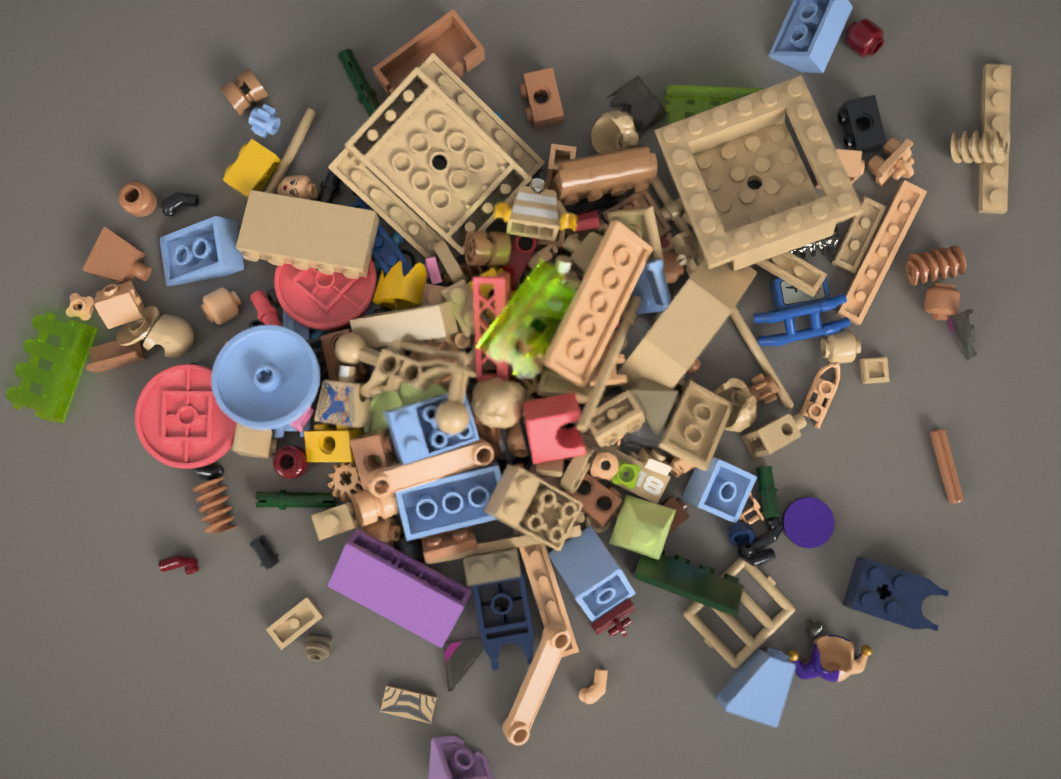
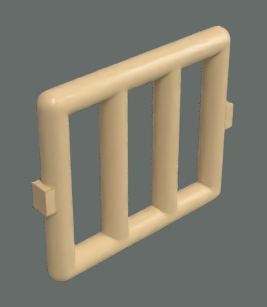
M740 557L720 577H724L725 573L735 576L744 568L782 607V610L771 619L743 590L740 602L764 626L755 637L732 615L712 608L746 644L734 655L696 615L705 605L694 601L683 612L684 617L704 637L702 640L710 648L713 647L733 668H738L795 612V606L775 586L777 583L769 575L765 576L756 566L750 565Z

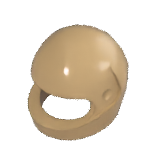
M163 314L150 331L143 347L149 351L156 344L164 347L165 357H180L188 353L192 348L195 339L194 330L185 319L179 316Z

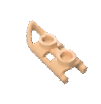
M829 363L817 372L799 412L803 416L817 421L814 427L819 429L840 381L839 363ZM831 367L835 368L833 384L820 378ZM816 393L818 395L815 402L813 403L810 401V399L812 397V394ZM824 398H827L826 401H825V403H824V405H823V407H822L821 405H822V402H823Z

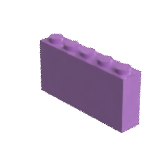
M356 529L347 541L328 584V587L440 648L446 642L472 593V590L359 529Z

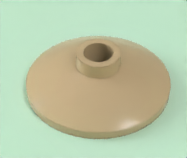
M145 307L143 318L123 324L117 333L116 341L121 346H128L140 340H146L150 331L159 320L160 311L157 307Z

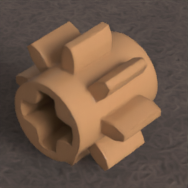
M762 372L751 379L753 384L748 386L751 394L756 397L757 403L764 401L768 405L777 400L775 393L779 392L780 388L771 374L765 377Z

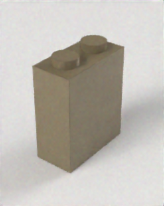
M517 548L463 558L468 586L521 576Z

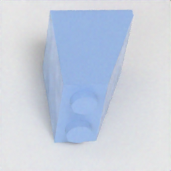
M591 525L582 530L580 536L572 537L566 541L560 552L554 549L548 553L556 569L592 623L636 594Z
M768 647L767 651L758 649L717 695L716 700L727 712L777 728L796 665L789 661V656L783 654L780 650Z

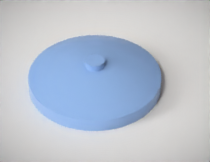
M276 325L252 327L234 336L221 349L212 370V390L219 407L236 423L256 430L280 428L298 419L315 399L320 383L318 360L309 344L296 332Z

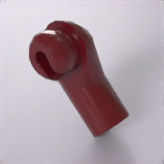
M175 555L161 559L158 564L162 572L180 567L185 568L187 575L199 571L198 560L190 556Z

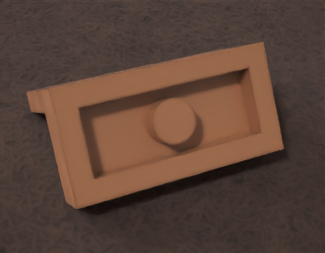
M115 340L88 348L92 364L86 365L87 371L101 373L147 360L142 340L128 346H121Z

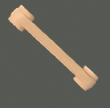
M479 439L405 465L399 463L380 470H374L367 478V486L373 495L384 497L388 494L488 465L493 461L494 450L487 441ZM482 448H486V452L482 456L477 457V452ZM386 480L382 486L374 487L376 481Z
M556 622L545 626L542 633L543 637L508 718L502 725L505 737L516 746L522 745L528 740L530 728L563 652L571 641L569 632Z

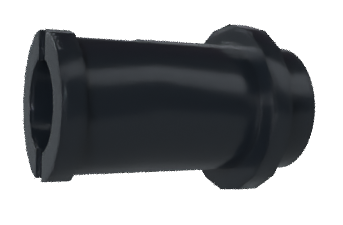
M265 535L259 537L260 539L256 538L253 540L250 546H252L261 560L260 566H264L268 570L280 562L278 559L279 554L274 553Z

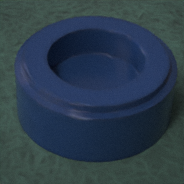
M745 522L735 523L727 531L729 542L734 546L740 547L744 542L751 543L755 537L752 526Z

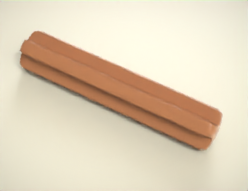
M944 429L933 430L930 432L948 502L951 504L964 501L946 431Z

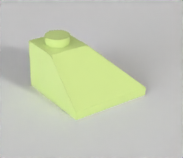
M626 495L609 544L659 560L675 510Z

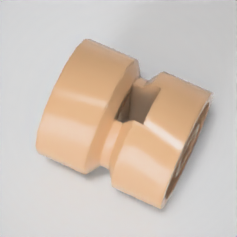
M368 490L352 494L353 508L361 526L377 522L379 516L386 519L397 515L399 512L394 493L384 497H377Z

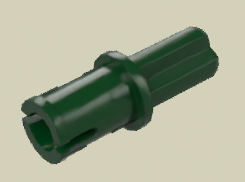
M772 466L756 468L760 489L757 493L761 496L763 515L765 518L779 516L776 497L778 489H775Z

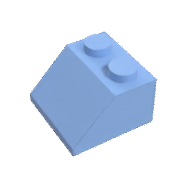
M712 457L706 471L695 467L681 499L698 508L737 523L757 476Z

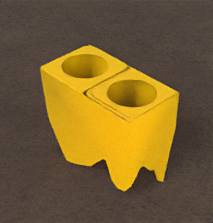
M400 260L390 269L385 278L382 270L372 302L381 307H389L392 310L421 305L427 278L425 266L419 262L406 276H403L402 261Z

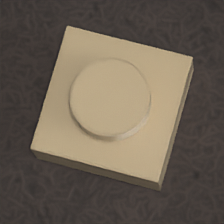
M642 447L638 454L645 468L666 476L672 468L666 459V454L656 448L650 450Z

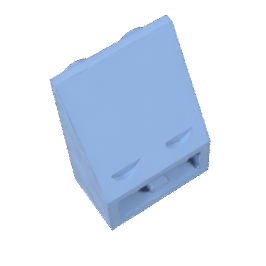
M466 392L463 404L469 411L470 421L467 428L457 434L443 432L435 419L438 407L447 401L449 393L383 411L398 462L405 465L479 440Z

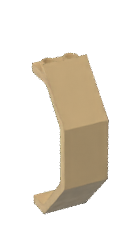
M704 258L644 339L616 373L617 375H626L627 383L623 385H607L606 387L611 390L614 387L620 386L623 392L631 391L639 378L645 377L672 389L733 311L758 272L750 266L733 271L730 262L709 269Z

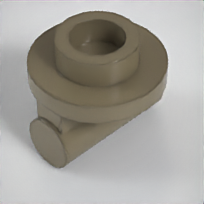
M307 634L304 653L313 661H322L329 657L334 638Z

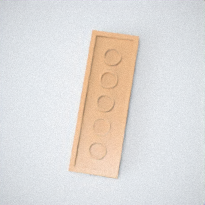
M611 221L542 361L543 364L582 388H586L653 250L650 245L619 221Z

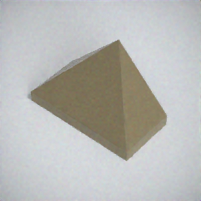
M645 377L639 378L630 392L643 411L655 435H658L669 420L678 391Z

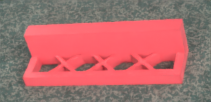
M499 272L496 276H474L473 295L477 381H486L495 377L509 381L513 374L510 272ZM480 283H494L495 295L490 300L480 293ZM486 307L495 314V321L490 326L481 319V312ZM487 333L496 340V347L491 352L482 344V338ZM495 351L497 353V358L493 355ZM488 358L497 365V374H483V363Z

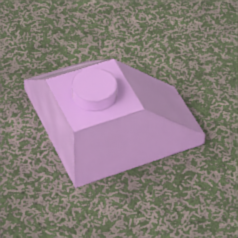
M457 736L435 737L431 740L428 779H494L486 756L479 751L472 752L463 745L464 741Z

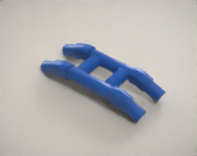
M841 293L834 297L818 300V302L783 310L778 309L754 313L755 323H776L784 320L786 333L759 336V346H782L799 340L831 335L849 327L850 320L848 317L821 324L820 311H829L846 303L847 298L845 294ZM809 314L811 328L796 331L794 317Z

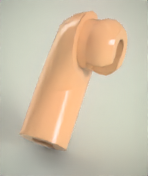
M595 668L594 684L589 688H582L579 692V699L582 702L594 704L605 694L607 669Z

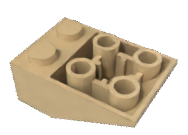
M507 465L483 512L560 552L583 504L526 470Z

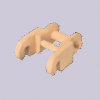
M550 244L537 252V254L531 257L528 269L536 273L537 268L542 265L546 266V262L551 264L552 258L555 255L557 256L558 248Z
M750 492L748 498L752 505L741 513L738 521L742 520L751 525L759 519L763 522L764 515L763 512H759L758 509L761 507ZM754 510L756 515L746 520L744 516Z

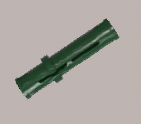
M349 48L344 49L337 57L341 61L358 94L357 100L363 104L370 118L380 107L376 98L377 93L374 88L370 87L353 55V51ZM352 67L354 68V70H355V72H356V74H357V76H358V78H359V81L357 80V78H356V76H355V74H354V72H353V70H352ZM363 89H365L371 103H369L365 93L363 92Z
M280 490L279 492L257 491L255 500H258V502L255 504L256 508L279 507L280 510H285L286 507L334 508L336 500H334L335 497L332 493L287 492L286 490Z

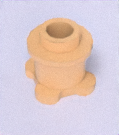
M600 451L596 452L592 467L590 468L591 475L611 480V477L618 471L619 460L617 456ZM602 461H607L610 466L608 470H602Z

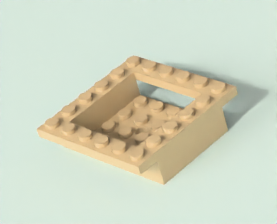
M432 53L419 68L416 67L352 136L345 144V149L328 168L425 258L436 254L432 245L443 239L454 258L457 259L459 255L464 254V242L469 231H485L496 219L493 218L496 203L504 202L511 194H517L519 187L522 185L526 186L532 180L531 177L545 162ZM436 155L444 156L447 160L446 168L443 170L435 169L432 165L433 157ZM379 179H381L389 188H387ZM395 194H397L405 203H403ZM411 209H413L421 218H419ZM438 258L441 273L443 274L446 270Z
M802 75L654 130L655 137L709 269L730 262L733 271L827 238L833 235L836 223L860 215L863 212V207ZM786 113L823 192L824 197L822 198L818 197L785 124ZM751 180H758L762 186L754 190L749 188L747 184Z

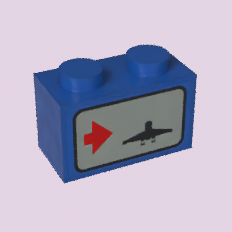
M781 278L774 279L769 283L774 310H783L814 303L830 297L826 278L814 297L809 296Z

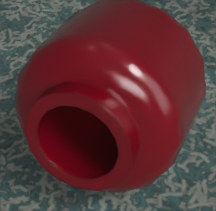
M862 19L859 22L854 21L846 31L848 35L846 39L847 47L861 57L874 56L885 42L883 29L869 19Z
M293 445L283 446L277 450L272 462L276 473L287 479L300 478L306 474L310 462H307L306 451L299 446Z

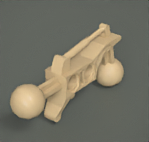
M345 333L338 338L335 343L334 352L340 362L350 366L357 365L360 362L375 366L370 381L361 387L360 392L366 397L373 398L376 394L384 393V391L388 390L397 392L402 382L416 388L428 390L433 380L446 374H452L448 399L438 407L435 413L436 423L447 434H457L467 428L470 415L463 402L468 376L476 377V373L467 370L468 354L439 350L435 347L409 343L397 338L380 352L369 348L365 339L357 333ZM408 350L429 355L436 354L457 358V364L455 366L441 360L421 363L405 357L404 354ZM396 361V367L392 370V365ZM418 369V377L414 379V373Z

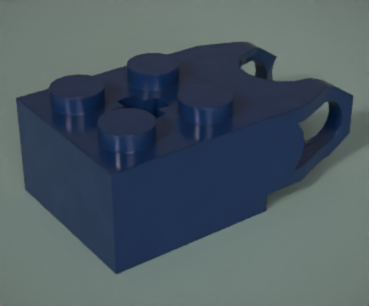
M857 556L843 606L911 629H931L937 631L939 625L933 624L924 617L921 605L928 596L943 595L947 597L949 591L939 588L928 578ZM878 587H881V588H882V591H881L880 594H879L878 592H876V590H877Z
M521 570L520 577L472 585L482 645L491 660L492 670L498 669L499 650L507 643L518 644L523 649L528 664H530L533 660L532 649L535 633L524 571ZM499 596H504V599L509 600L505 608H501L500 604L495 603Z

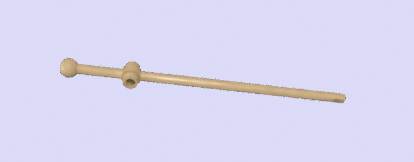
M656 175L651 185L663 203L664 207L659 209L667 222L672 220L680 233L689 231L702 253L700 245L688 225L681 220L682 213L685 212L681 198L673 200L658 175ZM735 306L729 316L765 376L771 374L780 388V391L776 394L786 409H792L794 404Z

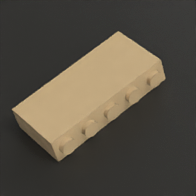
M250 190L236 248L243 258L249 261L257 262L259 259L268 260L270 264L283 266L285 263L291 264L300 270L314 268L328 275L337 272L343 273L345 277L351 279H358L359 276L367 278L380 220L376 211Z

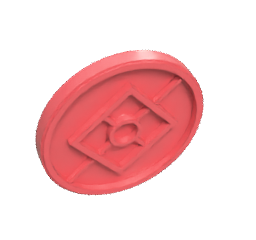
M372 257L367 278L359 276L358 279H351L345 277L343 273L337 272L328 275L314 268L300 270L291 264L284 263L283 266H277L275 270V292L285 312L300 325L320 331L337 330L350 325L349 320L362 316L368 310L377 288V271Z
M196 364L172 366L156 374L140 393L135 408L136 431L144 448L158 461L176 468H199L217 461L233 446L237 423L226 415L216 402L211 383L212 369Z

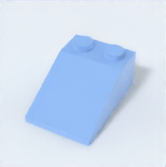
M214 216L160 237L166 286H176L224 277L244 270L243 257L236 248L239 236L237 221Z

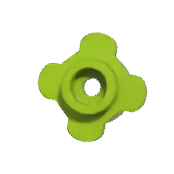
M619 460L618 471L611 477L612 482L616 485H626L628 489L635 488L637 474L641 472L640 466L637 464H627L625 460ZM624 472H628L629 475L625 477Z

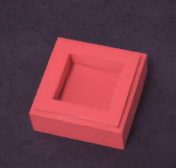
M595 210L576 215L575 232L600 228L599 211Z

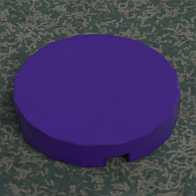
M803 497L795 499L785 509L782 516L784 534L799 547L810 549L819 547L829 540L834 531L835 521L832 511L827 504L816 498Z

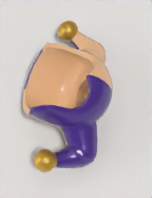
M824 635L814 640L811 660L802 663L798 659L799 653L796 650H790L787 655L792 663L796 665L794 671L800 679L805 680L820 676L829 682H840L848 678L850 674H858L864 671L867 658L873 651L870 646L864 645L861 647V654L854 658V646L850 640L836 635Z

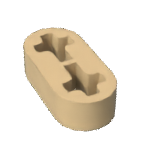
M441 239L434 243L432 247L452 282L455 284L465 279L462 270L445 241Z
M584 444L586 454L573 457L560 482V487L570 493H574L578 489L596 455V450Z

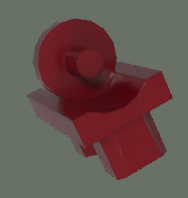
M630 599L625 600L612 611L594 621L591 627L599 635L615 624V626L607 630L609 635L613 637L620 632L625 638L628 636L625 628L633 622L629 616L621 622L620 620L635 611L636 608Z

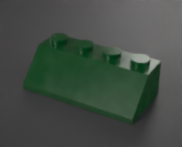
M662 550L659 560L644 555L641 556L634 575L635 579L732 616H737L744 585L739 584V578L726 573L724 577L714 574L715 569L702 564L699 565V568L689 565L690 560L675 555L674 559L664 556V550Z

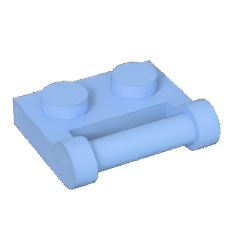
M662 258L647 260L631 293L632 296L636 295L642 299L637 311L638 314L664 312L673 301L662 268L664 264Z

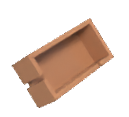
M452 9L372 69L376 80L390 96L416 67L419 68L432 53L457 77L461 78L464 76L463 69L468 73L485 60L484 47L457 12Z

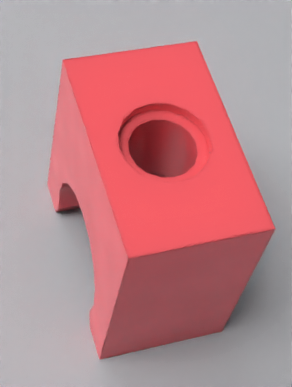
M575 392L522 402L533 464L586 454L581 431L577 427L570 429L559 428L565 423L577 422L581 417Z

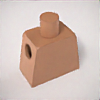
M103 227L82 269L94 276L118 283L130 280L133 282L135 277L146 281L152 272L151 267L142 263L145 253L106 227Z

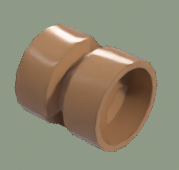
M249 68L237 76L238 81L234 82L231 80L220 88L240 116L251 108L252 102L258 104L269 96ZM249 87L250 91L245 95L242 90Z
M469 231L464 242V255L468 265L484 266L487 263L491 266L507 265L511 255L509 235L506 232L491 231L487 235L485 231Z

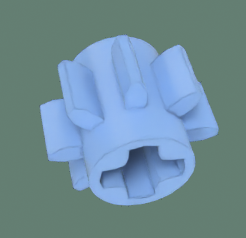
M266 104L263 105L262 109L255 107L249 116V124L252 125L251 130L263 138L266 137L267 133L274 135L281 121L277 117L278 112Z

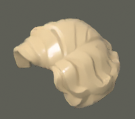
M620 110L603 113L591 129L592 147L597 154L638 147L639 135L635 129L632 116L626 111L621 112Z
M495 377L479 382L475 386L471 394L470 406L476 417L483 424L489 427L507 428L516 424L520 419L523 408L522 402L526 394L520 384Z
M730 378L726 383H722L713 391V393L734 404L724 430L741 432L751 427L757 418V400L751 394L744 381Z

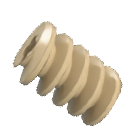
M954 131L950 143L952 159L955 163H961L963 160L965 163H971L973 160L975 163H982L983 161L992 163L994 160L997 163H1003L1010 148V132L1006 131L1004 137L1001 138L1000 132L995 131L993 138H990L989 131H984L982 138H979L978 131H974L972 138H969L968 131H963L962 137L959 138L958 132Z

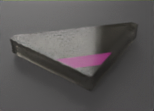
M971 308L950 316L948 321H945L967 360L977 355L972 346V343L975 342L974 325H970L969 315L973 313Z
M481 637L444 643L443 652L448 692L453 691L483 652L484 648Z

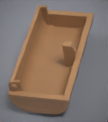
M641 146L561 161L558 164L559 172L549 185L548 190H554L557 193V200L564 203L565 206L576 204L579 202V199L588 198V201H595L602 198L604 194L609 193L612 196H619L629 189H634L635 192L646 190L657 175L655 152L650 153L648 146Z

